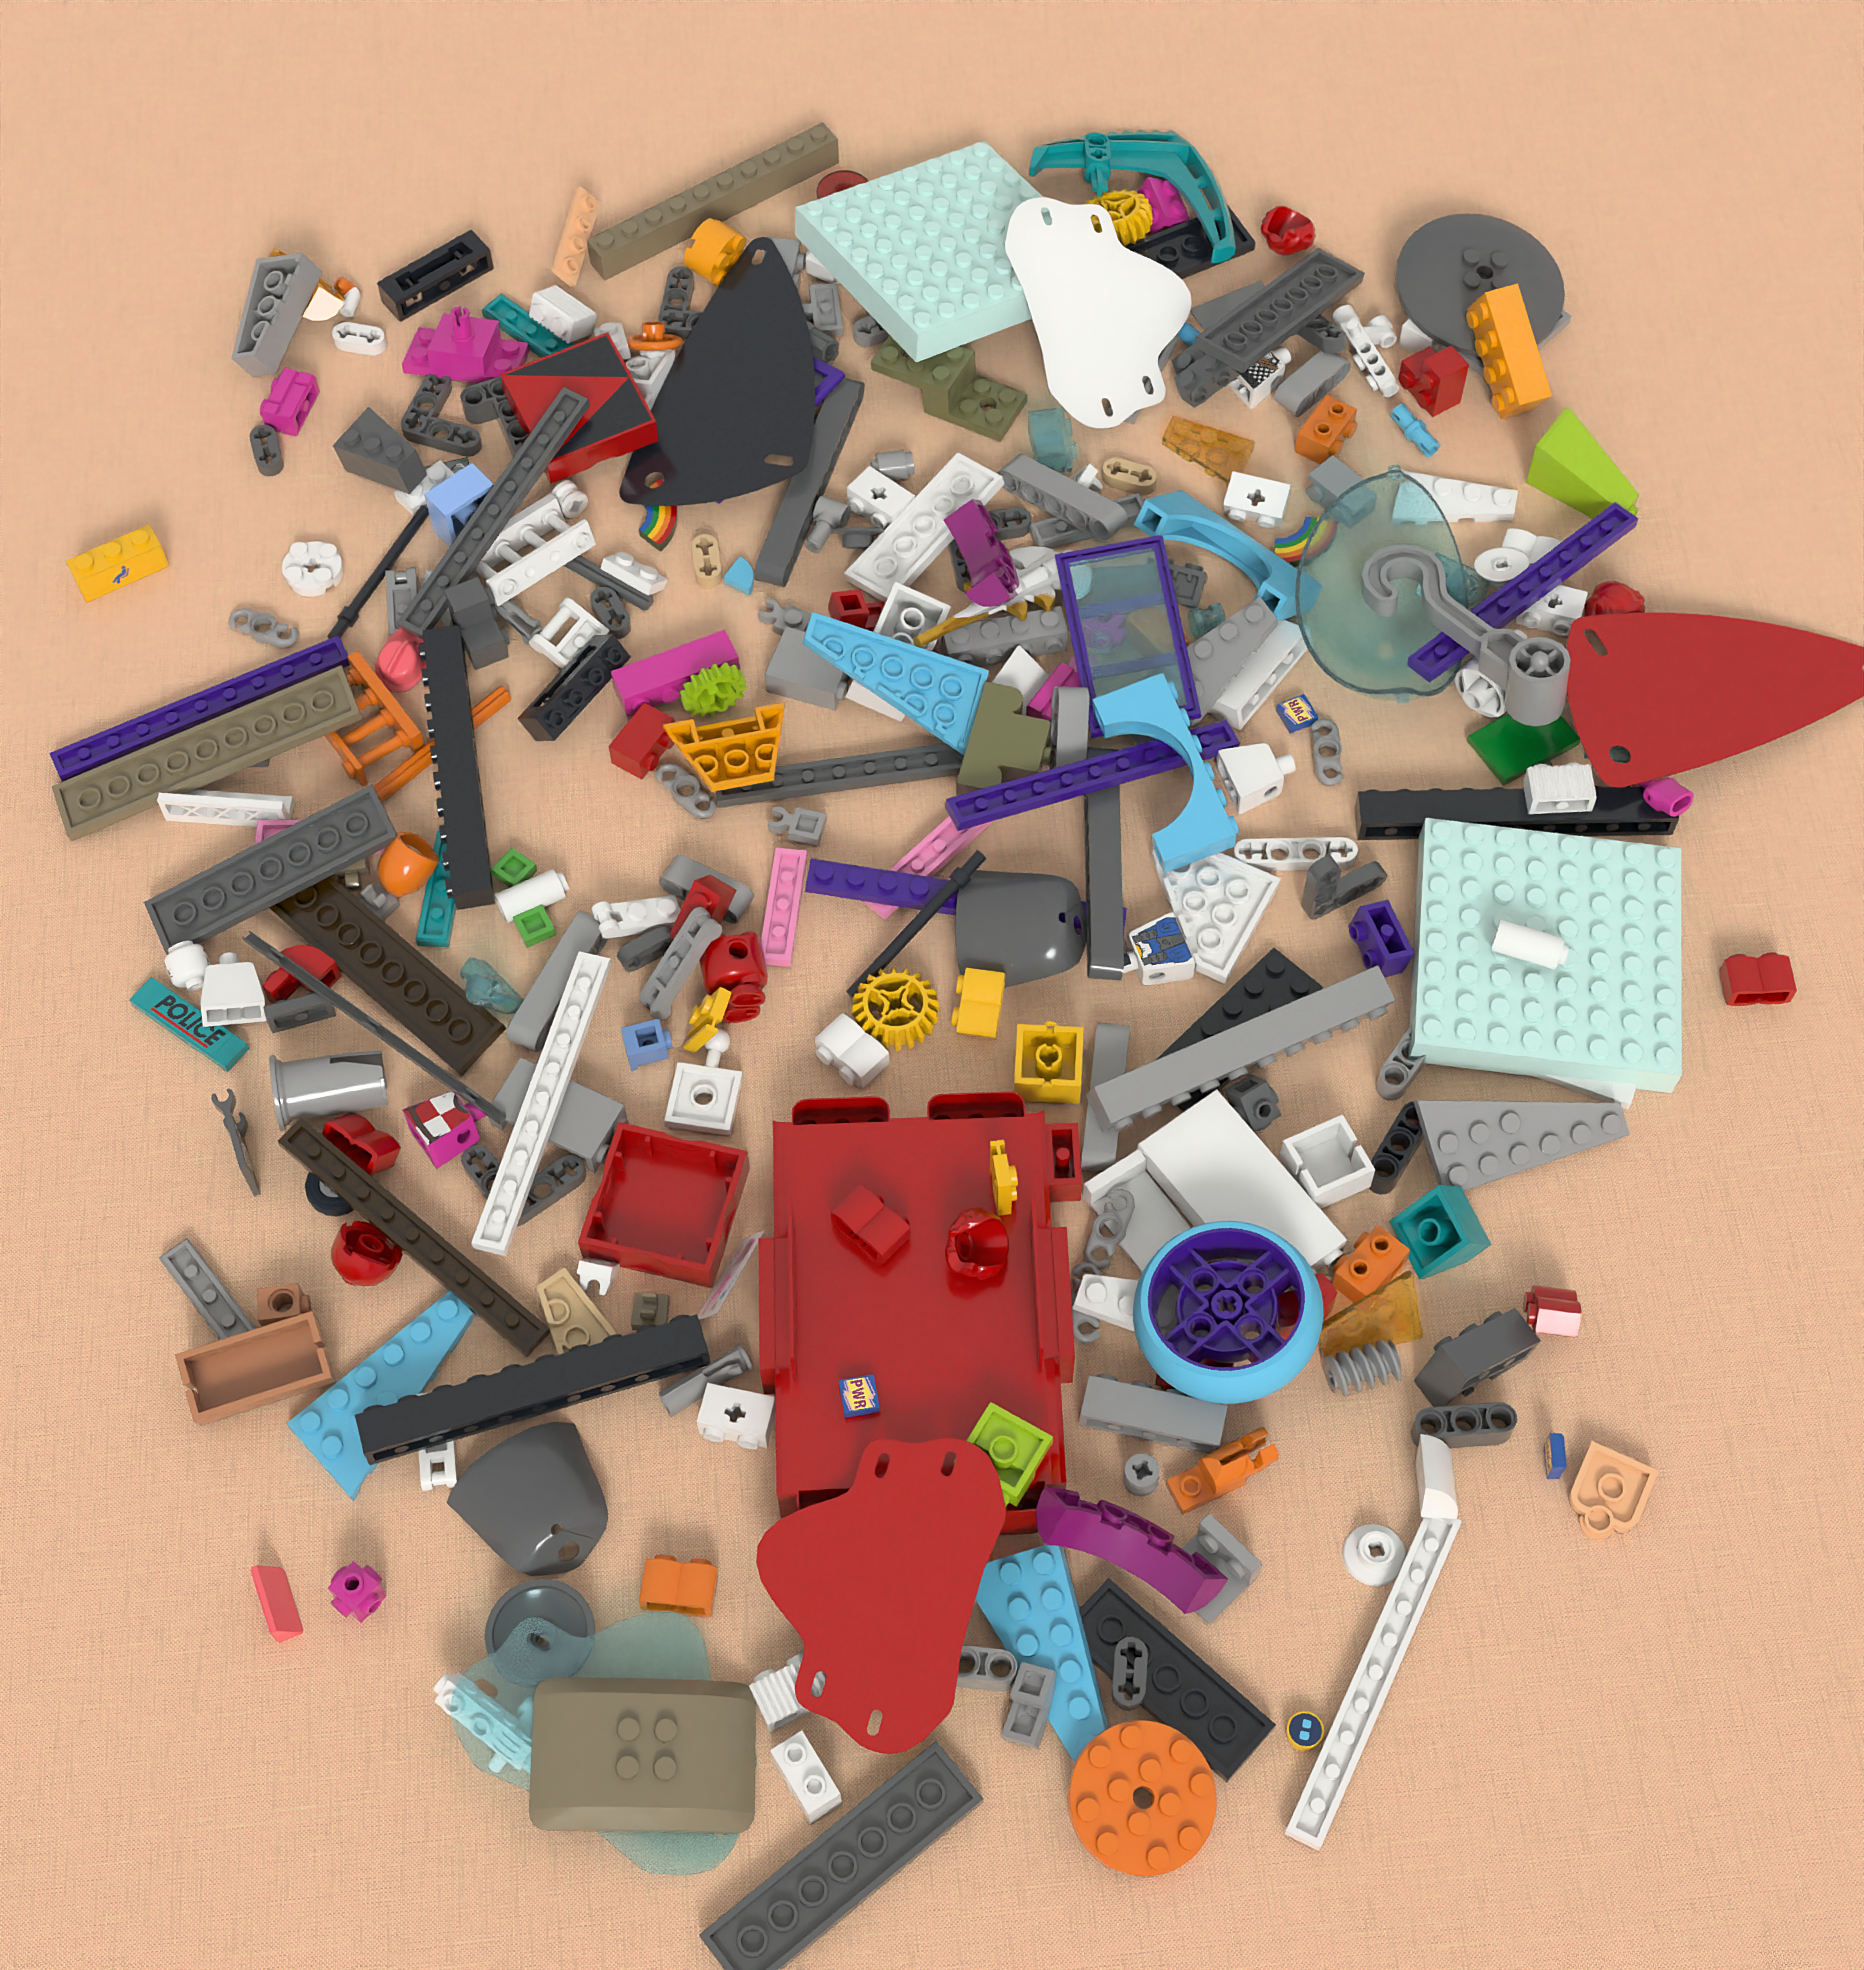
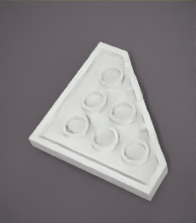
M1153 849L1151 860L1171 910L1177 919L1195 960V970L1225 984L1276 893L1281 879L1221 852L1164 874Z

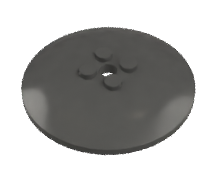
M1469 213L1437 218L1420 227L1409 237L1402 247L1397 260L1395 287L1400 303L1408 317L1428 337L1445 347L1452 345L1457 352L1478 356L1475 349L1476 338L1473 329L1468 326L1466 314L1467 308L1485 292L1518 283L1536 345L1550 334L1563 310L1565 297L1564 282L1559 267L1552 255L1530 233L1500 218ZM1477 273H1484L1490 279H1482Z

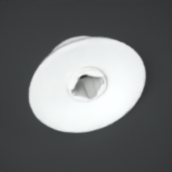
M1502 547L1481 553L1474 562V568L1482 578L1487 580L1488 584L1501 588L1527 569L1530 563L1528 557L1523 552L1513 548Z
M1366 1524L1357 1527L1347 1536L1342 1548L1343 1562L1348 1572L1356 1580L1369 1586H1384L1394 1582L1407 1556L1406 1548L1401 1538L1390 1528L1379 1524ZM1378 1547L1381 1549L1382 1556H1375L1374 1558L1370 1555L1369 1549Z

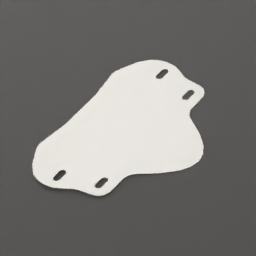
M1047 197L1032 198L1016 207L1009 220L1005 251L1028 303L1041 345L1048 388L1051 394L1072 417L1085 426L1101 429L1117 426L1135 411L1160 403L1165 397L1166 388L1158 366V356L1180 331L1189 317L1192 305L1191 294L1184 281L1163 265L1125 248L1117 238L1110 214L1100 205H1070ZM1043 207H1046L1050 212L1052 225L1050 226L1046 225L1041 213ZM1092 215H1096L1099 218L1102 227L1100 233L1095 232L1091 222ZM1144 376L1150 378L1154 391L1153 394L1146 393L1142 381ZM1103 398H1107L1110 401L1113 411L1111 417H1108L1104 412L1102 406Z

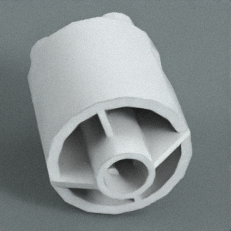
M1517 629L1514 630L1523 639H1527L1524 632ZM1473 656L1456 673L1455 684L1457 691L1465 704L1479 714L1490 718L1499 717L1506 711L1504 703L1506 691L1478 671L1479 661Z

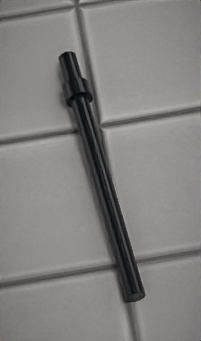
M420 506L350 605L345 606L339 613L337 623L327 635L328 639L335 636L341 638L348 627L354 626L359 619L358 613L384 579L385 571L391 569L429 516L426 506Z
M977 850L961 868L957 867L949 875L950 880L848 988L846 993L853 998L854 994L858 993L860 983L868 984L867 978L869 974L876 978L880 968L884 970L959 888L963 889L972 880L970 876L987 859L980 851Z

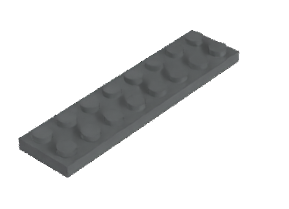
M1317 248L1196 336L1194 347L1200 349L1206 355L1227 364L1231 369L1243 373L1361 284L1365 273Z
M371 784L145 901L144 904L164 951L168 955V949L173 945L183 941H192L193 944H200L378 852L398 836L376 789Z
M935 1741L700 1933L699 1937L724 1970H782L980 1806L984 1799L939 1743Z

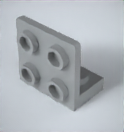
M1210 1513L1199 1523L1197 1534L1182 1548L1191 1556L1195 1551L1198 1552L1228 1578L1218 1595L1206 1606L1195 1611L1206 1624H1211L1259 1577L1262 1563Z

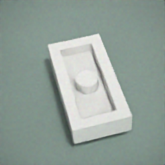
M608 322L598 328H593L595 337L607 332L609 333L623 360L631 358L621 322Z
M438 461L426 470L427 476L411 494L399 490L394 492L396 500L413 516L420 506L427 507L424 494L433 486L439 485L454 475L442 461Z
M618 552L603 558L600 568L648 596L665 590L668 580L658 574L655 568L636 562L633 556L624 552Z

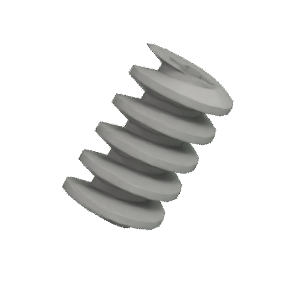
M1391 1339L1388 1340V1343L1384 1340H1378L1375 1343V1347L1369 1343L1364 1344L1362 1351L1358 1347H1353L1349 1350V1355L1345 1351H1339L1336 1354V1359L1332 1355H1325L1323 1357L1326 1380L1333 1393H1335L1336 1388H1339L1344 1396H1348L1350 1384L1359 1393L1362 1391V1381L1364 1380L1373 1389L1375 1388V1377H1379L1383 1385H1387L1389 1373H1392L1396 1381H1401V1362Z

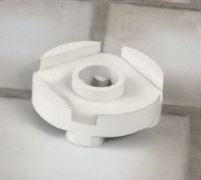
M311 541L306 543L296 542L290 546V552L285 556L282 563V573L287 585L291 586L294 592L308 597L320 596L327 593L326 589L333 584L336 587L340 583L344 574V566L335 545ZM317 565L320 567L315 568L311 573L308 571L310 566Z

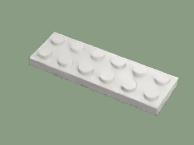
M957 453L845 571L846 580L885 603L895 582L909 587L954 539L943 520L971 499L981 500L985 506L1004 485L1003 477L966 456Z

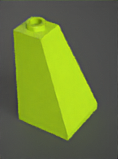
M1566 407L1536 444L1526 483L1591 518H1595L1615 502L1636 516L1639 508L1635 507L1639 497L1638 492L1573 411Z

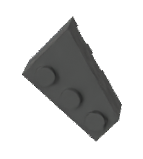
M370 407L362 413L333 445L345 471L407 494H411L427 476V472L416 449Z
M1516 1308L1504 1314L1497 1311L1489 1316L1482 1325L1471 1324L1461 1331L1458 1337L1452 1339L1451 1336H1447L1439 1341L1433 1348L1436 1352L1415 1378L1414 1382L1433 1407L1448 1406L1458 1393L1461 1392L1467 1397L1475 1391L1472 1387L1473 1385L1487 1378L1493 1380L1527 1359L1541 1340Z

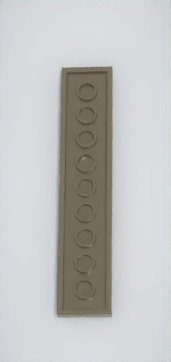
M341 665L52 786V790L66 834L71 841H74L159 805L157 802L159 793L186 794L360 721L363 717L347 675Z

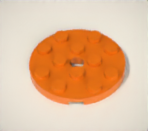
M1144 1720L1129 1721L1102 1731L1090 1740L1078 1755L1072 1767L1073 1771L1069 1790H1067L1068 1812L1078 1839L1098 1862L1124 1874L1146 1877L1171 1872L1183 1866L1199 1852L1213 1827L1217 1808V1795L1211 1769L1201 1751L1190 1739L1178 1730L1162 1723ZM1138 1787H1143L1151 1792V1803L1147 1809H1140L1134 1804L1133 1793Z

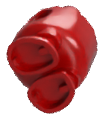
M745 932L741 935L731 936L721 933L717 939L710 942L699 960L704 989L710 996L719 987L732 992L723 1020L727 1023L745 1022L756 1018L760 1014L761 1009L758 1005L763 1004L766 999L765 993L762 990L767 985L768 973L762 943L758 940V935L755 932Z

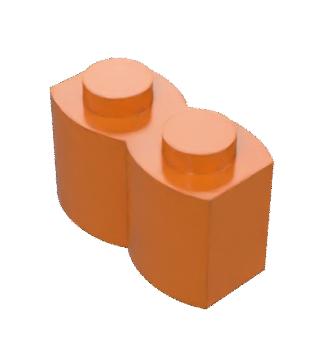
M664 1554L656 1555L655 1559H646L639 1598L640 1608L653 1612L712 1617L718 1582V1567L713 1566L709 1560L700 1558L691 1559L690 1563L677 1562L675 1557Z

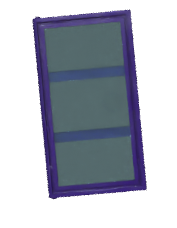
M1158 535L1055 554L1080 686L1088 688L1089 691L1088 726L1091 738L1104 736L1093 712L1094 698L1160 673L1164 674L1167 683L1173 682L1178 694L1176 703L1179 709L1184 708L1186 710L1189 720L1201 718L1200 705L1163 536Z

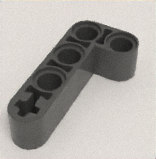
M501 377L466 387L460 395L466 420L472 424H481L497 419L510 452L514 457L528 438V434L519 425L504 396Z

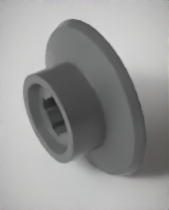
M851 527L830 530L832 533L842 536V548L867 549L872 544V536L882 533L884 529Z

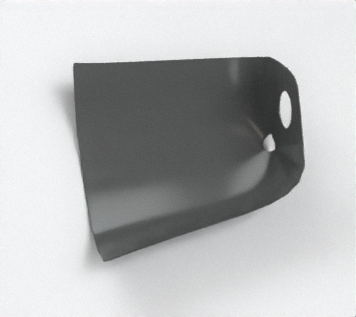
M976 870L970 876L972 880L963 889L959 888L956 905L955 934L957 960L961 975H965L966 968L1002 972L1006 975L1004 988L1065 972L1080 962L1087 943L1086 918L1078 889L1071 881L1048 874ZM1062 912L1065 913V923L1059 921V914ZM1075 916H1078L1081 921L1082 932L1080 936L1077 935L1074 929Z
M551 1422L533 1426L493 1447L468 1467L454 1485L447 1504L507 1564L517 1571L530 1576L552 1575L578 1568L602 1537L608 1522V1509L605 1497L577 1428L573 1423ZM555 1524L562 1525L563 1529L552 1535V1526ZM574 1542L579 1545V1551L574 1558L568 1561L559 1559L558 1553L565 1544Z

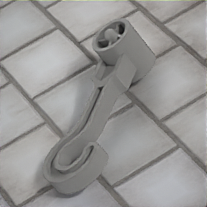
M1408 544L1391 545L1374 552L1369 557L1362 571L1361 591L1364 602L1373 612L1382 617H1390L1396 613L1398 590L1389 583L1390 581L1401 577L1417 581L1422 588V606L1425 616L1434 626L1471 652L1479 661L1478 671L1506 691L1505 707L1514 720L1525 725L1540 726L1547 725L1559 718L1565 706L1571 662L1567 649L1561 643L1544 637L1523 639L1510 628L1495 629L1489 626L1447 593L1442 562L1434 553L1420 546Z

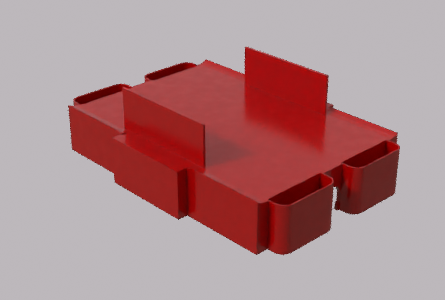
M1011 1091L938 1094L928 1102L927 1117L890 1118L889 1104L885 1099L876 1096L810 1098L798 1101L792 1108V1122L773 1121L774 1237L758 1238L759 1369L764 1394H775L776 1493L781 1518L805 1507L847 1493L854 1484L864 1449L874 1440L893 1439L902 1442L921 1443L949 1437L967 1441L986 1408L992 1402L1053 1436L1052 1445L1036 1469L1035 1477L1017 1507L1011 1503H1008L1006 1506V1518L999 1535L1037 1533L1036 1510L1044 1487L1066 1490L1067 1479L1061 1383H1073L1075 1363L1067 1227H1051L1045 1111L1026 1113L1025 1102L1022 1096ZM1004 1140L1008 1165H1015L1018 1186H1016L1017 1201H1012L1011 1214L998 1216L1007 1231L1009 1252L1004 1266L997 1275L980 1280L977 1277L957 1274L948 1266L945 1258V1249L949 1238L948 1229L959 1214L969 1208L980 1207L987 1212L997 1215L992 1175L990 1176V1141ZM859 1184L866 1189H875L884 1199V1206L892 1211L895 1209L901 1211L910 1222V1238L882 1266L867 1256L856 1243L845 1237L831 1223V1211ZM874 1374L880 1412L845 1418L839 1380ZM952 1451L947 1452L941 1469L944 1476L951 1475L954 1468L956 1454ZM882 1453L878 1458L875 1475L878 1478L884 1477L888 1468L890 1457L886 1453ZM1028 1507L1034 1508L1032 1510H1023Z

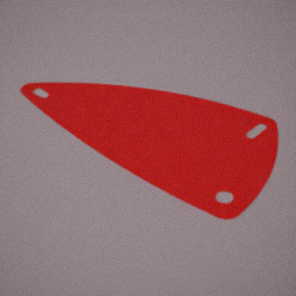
M1688 613L1606 614L1575 619L1572 622L1567 641V651L1571 659L1567 695L1576 730L1598 776L1607 785L1617 788L1667 777L1740 754L1814 723L1864 696V671L1862 669L1864 665V647L1832 637L1771 623ZM1590 629L1596 633L1607 650L1605 656L1596 653L1584 635L1585 630ZM1613 746L1626 748L1631 756L1630 761L1625 764L1613 761L1609 754L1610 749Z

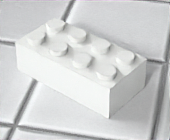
M895 582L873 632L914 645V637L946 620L951 606ZM937 639L921 648L933 651ZM854 679L852 680L845 696L846 698L902 722L905 716L902 712Z

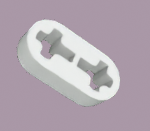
M342 322L337 324L332 330L335 346L342 351L376 356L383 353L387 348L383 330L375 326Z

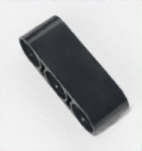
M1414 1101L1402 1107L1371 1160L1375 1173L1369 1189L1376 1194H1388L1395 1188L1424 1139L1421 1125H1413L1407 1121L1408 1119H1414L1419 1122ZM1392 1145H1400L1405 1150L1397 1151L1392 1148ZM1385 1171L1390 1176L1381 1177L1376 1172Z

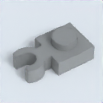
M773 599L766 600V608L772 612L758 611V620L763 624H773V632L781 636L786 626L806 632L811 616L810 613L789 603L785 609H782Z
M773 807V817L782 820L779 822L768 821V830L770 832L779 834L788 831V840L819 846L827 821L825 813L796 807L793 815L788 814L787 810L782 807Z

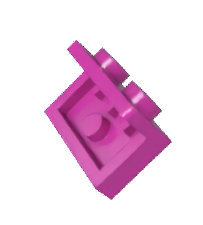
M1147 177L1137 190V194H1144V197L1148 199L1151 205L1153 225L1150 226V235L1158 233L1163 226L1173 227L1190 220L1178 189L1168 180Z

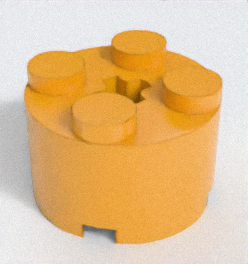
M709 218L696 229L691 237L696 241L692 249L687 246L684 254V265L719 287L743 253L746 238L720 220Z

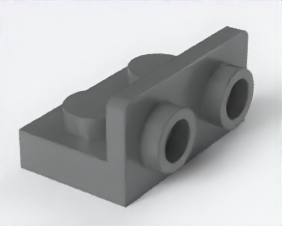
M1148 558L1146 565H1154L1157 570L1155 559ZM1168 558L1177 604L1198 609L1204 584L1208 580L1207 573L1203 572V567L1186 563L1185 567L1173 564L1174 560ZM1157 572V594H1158V593H1162V591H1161L1160 581H1159L1158 572Z

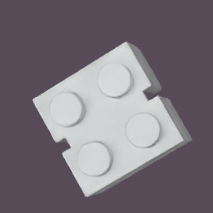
M1343 1114L1289 1137L1282 1142L1279 1156L1282 1164L1320 1209L1371 1187L1375 1168L1362 1146L1355 1147L1357 1138Z

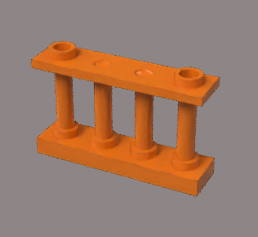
M357 650L347 656L351 667L348 670L347 678L350 686L354 684L359 686L361 684L365 689L363 691L364 694L356 698L359 709L362 710L369 705L372 707L377 705L381 710L379 711L380 715L342 737H339L336 731L324 736L344 761L342 766L349 778L353 779L356 777L359 783L365 786L368 784L363 770L365 767L401 746L404 748L409 746L415 754L425 746L421 731ZM393 725L396 729L395 736L363 755L355 758L348 747L382 727Z

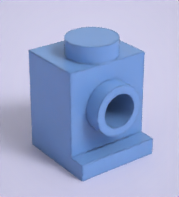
M659 1019L621 1028L631 1071L637 1070V1066L669 1059L667 1049L673 1048L669 1029L662 1030Z

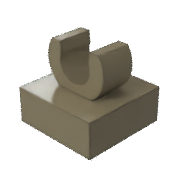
M364 858L335 874L339 879L345 878L346 888H349V891L362 890L360 875L370 874L369 862Z
M649 1292L635 1293L631 1319L632 1330H638L640 1327L650 1324L656 1326L666 1324L668 1322L670 1306L669 1295Z

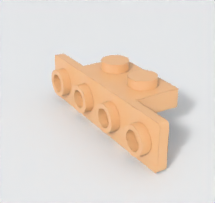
M581 186L575 190L551 270L570 287L575 286L587 249L586 240L591 236L600 205L599 201Z

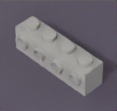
M1061 606L1054 607L1048 612L1044 609L1027 612L1028 616L1025 621H1020L1016 616L1011 615L970 623L942 636L943 655L977 667L1007 662L1017 646H1021L1031 657L1067 651L1068 629Z
M1098 1374L1097 1377L1089 1375L1080 1413V1426L1210 1454L1219 1449L1228 1405L1187 1397L1185 1393L1177 1389H1167L1166 1392L1152 1389L1151 1385L1140 1381H1134L1131 1384L1119 1382L1116 1377L1108 1374Z

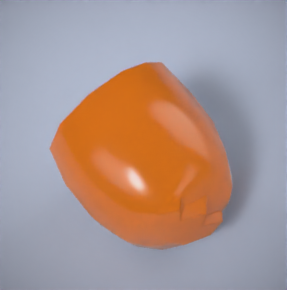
M397 832L398 837L386 846L377 866L381 884L388 893L396 898L413 894L422 888L430 879L440 861L439 856L432 849L431 845L421 835L411 832ZM407 845L416 848L417 850H419L421 854L417 853Z

